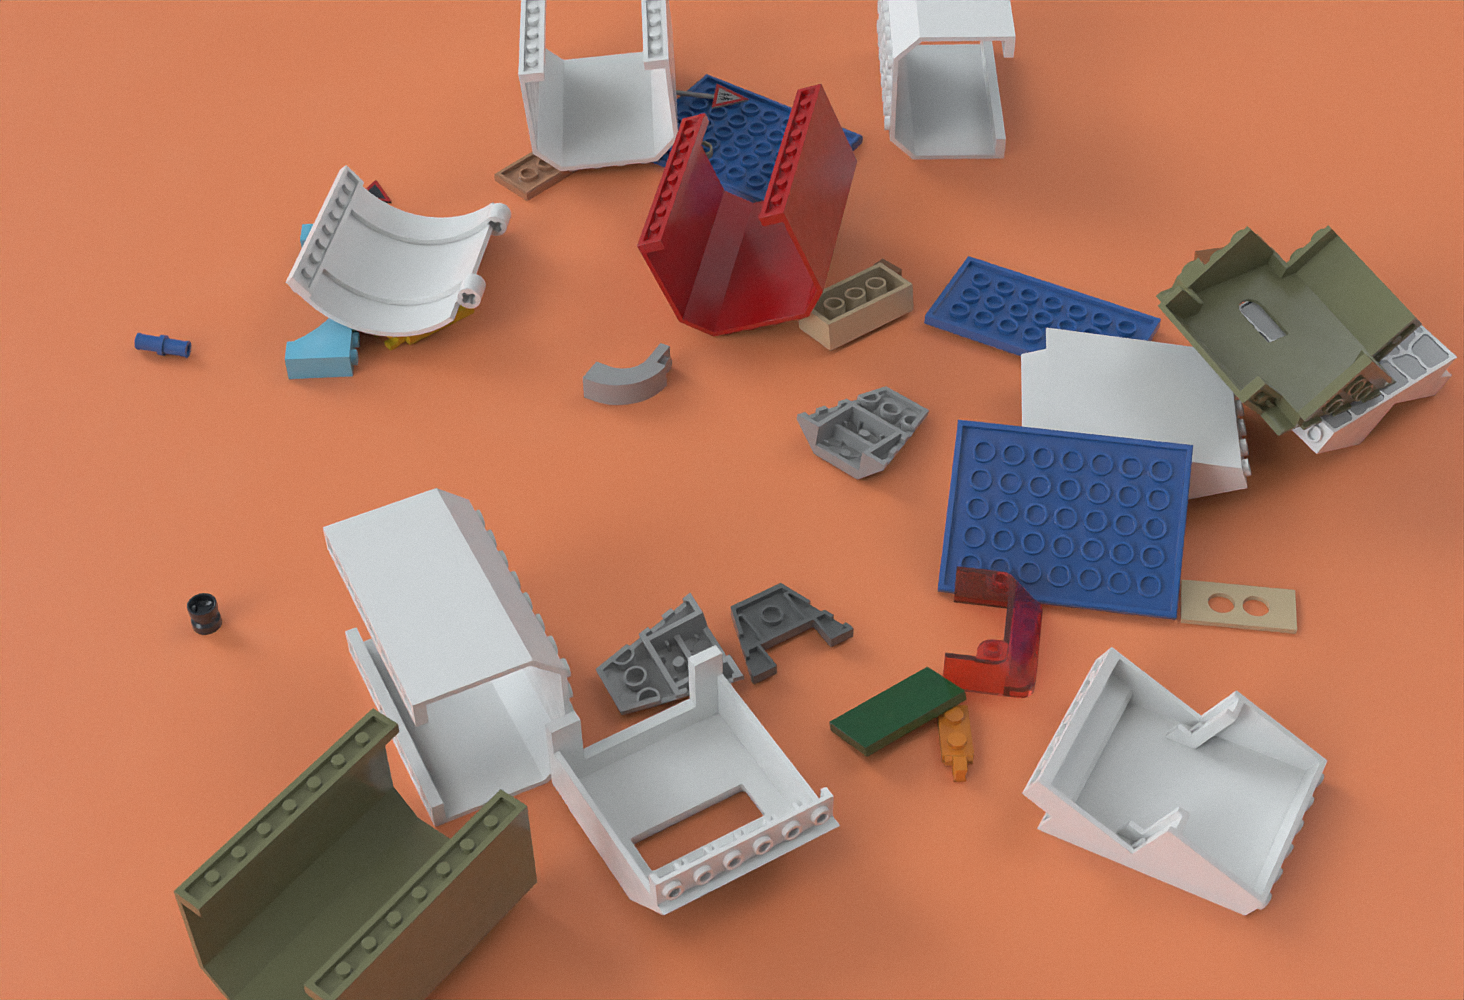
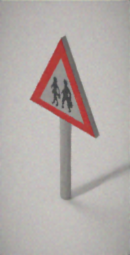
M716 84L714 95L676 90V95L713 99L712 109L749 101V99L719 84Z

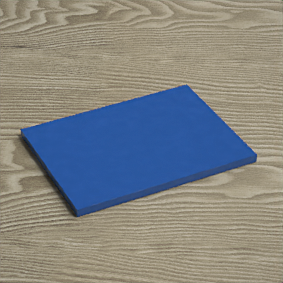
M706 74L689 88L687 92L714 95L716 84H719L749 99V101L712 109L713 99L680 96L677 99L678 130L683 118L705 113L709 123L702 141L712 145L713 155L709 161L724 190L752 203L764 201L792 108ZM842 128L852 151H854L863 143V136ZM701 145L705 153L710 151L709 147ZM672 146L658 161L653 163L665 167Z
M958 420L938 592L1176 620L1193 445Z

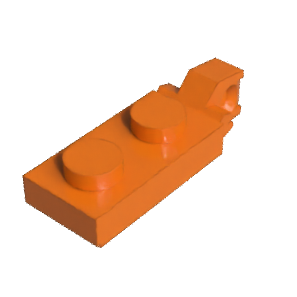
M956 705L936 717L941 760L944 765H952L954 782H966L967 765L973 764L974 749L968 705Z

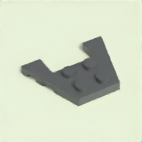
M782 583L730 606L733 624L753 684L777 674V665L766 653V649L812 627L832 647L853 637L854 628L846 622L841 624L836 621L834 615L826 610L820 611L810 605V600Z

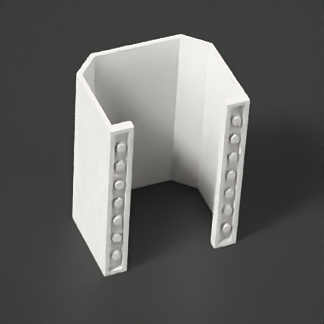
M521 0L518 76L533 154L560 171H576L587 168L598 169L606 166H624L636 163L647 164L658 161L674 144L678 133L674 42L669 0H641L643 52L563 60L546 49L547 0Z
M878 0L877 12L879 18L877 20L884 130H889L890 141L912 159H1004L1006 135L992 41H1001L1004 58H1014L1016 35L1010 0ZM980 41V44L918 45L921 42Z
M435 488L323 527L327 549L372 639L363 641L357 627L345 631L349 652L378 711L398 723L399 733L392 740L434 826L437 827L480 810L500 789L511 796H515L548 783L551 780V770L545 724L574 711L569 698L573 697V692L567 680V677L571 676V671L566 659H560L557 655L558 648L552 636L547 637L545 634V625L539 613H533V605L528 593L521 592L520 581L516 572L509 571L504 551L497 550V543L491 530L486 531L481 511H475L468 499Z

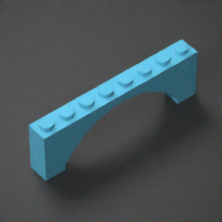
M302 224L301 248L313 224ZM328 318L323 324L307 335L295 341L287 342L284 360L288 378L305 379L353 376L354 365H358V351L356 348L360 347L359 332Z

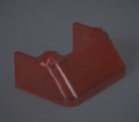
M957 566L954 602L1007 609L1004 639H988L978 645L976 656L945 652L943 677L965 690V692L1013 698H1027L1031 696L1035 691L1043 616L1042 606L1009 573Z

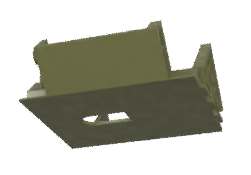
M1329 225L1315 232L1311 241L1305 247L1294 251L1287 263L1266 241L1247 226L1244 230L1237 231L1232 236L1231 242L1223 249L1214 252L1207 264L1199 258L1187 263L1176 277L1172 288L1156 295L1161 302L1158 307L1239 400L1258 413L1278 436L1297 427L1306 430L1322 422L1321 416L1332 414L1334 417L1351 409L1350 403L1361 400L1362 403H1365L1380 396L1381 392L1379 390L1396 383V381L1380 365L1379 361L1422 325ZM1246 301L1258 304L1286 335L1268 343L1241 313L1239 304Z

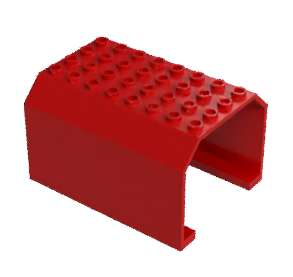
M822 84L797 90L765 199L760 202L752 203L724 190L701 146L709 123L706 114L683 118L637 244L641 255L678 321L714 337L809 317L824 291L857 165V159Z

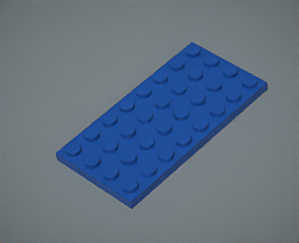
M970 256L966 258L926 313L924 324L1018 356L1046 349V328L1151 341L1161 323L1160 318Z

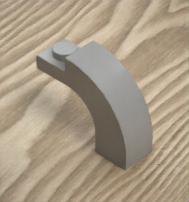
M660 343L646 361L632 368H614L596 361L583 376L584 398L609 405H628L655 396L667 386L666 373L670 371L672 366L670 346Z

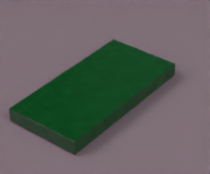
M927 666L831 720L829 725L833 733L868 757L967 700L965 690Z

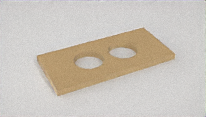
M1181 579V623L1296 634L1295 590ZM1214 597H1224L1233 603L1234 609L1227 613L1216 612L1210 608L1208 601ZM1249 600H1257L1264 603L1268 607L1269 612L1263 616H1253L1244 610L1243 604Z

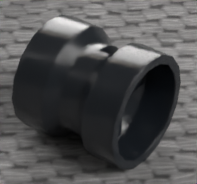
M199 593L189 599L187 611L194 631L202 635L216 632L222 625V618L218 611L216 598L208 593Z

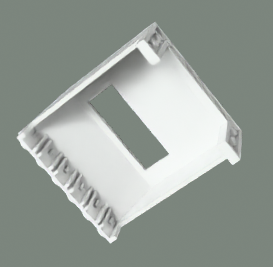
M716 645L688 658L690 699L584 749L581 720L575 711L545 724L553 786H555L559 795H561L565 804H567L569 810L629 899L662 915H666L840 826L833 817L834 796L825 787L821 789L820 798L815 794L723 675L722 652ZM739 792H746L763 814L762 817L656 870L649 868L634 846L635 843Z

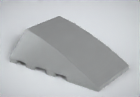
M885 386L857 396V400L854 401L848 399L838 401V406L829 409L826 406L816 408L814 414L808 415L806 412L797 414V421L815 455L855 479H860L883 471L928 416L929 410Z
M691 593L682 599L683 603L675 610L670 608L662 615V620L651 629L647 627L639 633L640 638L630 646L626 644L596 668L600 679L621 715L649 709L690 696L688 658L715 645L722 652L723 675L729 683L744 679L743 674L731 655L726 656L710 631L705 616Z

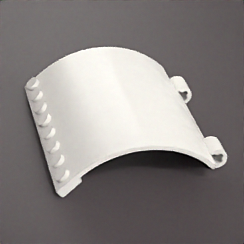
M347 165L340 169L285 282L295 293L300 295L317 311L339 324L364 333L390 337L413 336L434 331L454 321L460 304L465 308H475L480 304L486 283L481 276L477 275V271L490 236H500L506 232L511 218V210L507 205L502 203L494 204L492 202L473 213L456 217L437 218L415 215L397 209L371 194L363 187L364 181Z

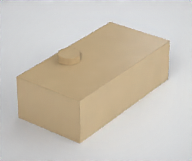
M880 262L824 289L810 316L799 320V328L831 351L913 311V284Z

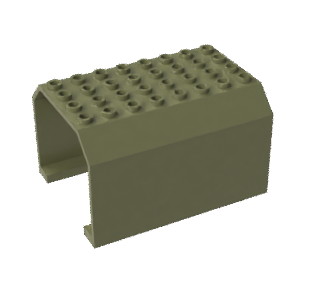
M373 708L173 891L198 964L227 1000H425L537 883L527 805L500 789L451 839L419 819L394 788L385 745L399 733L398 723Z

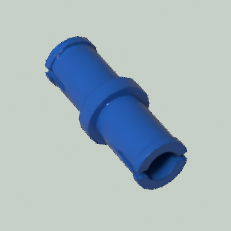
M137 333L134 345L137 350L153 351L161 356L171 354L188 358L191 353L190 341L170 339L167 335H160L158 337Z

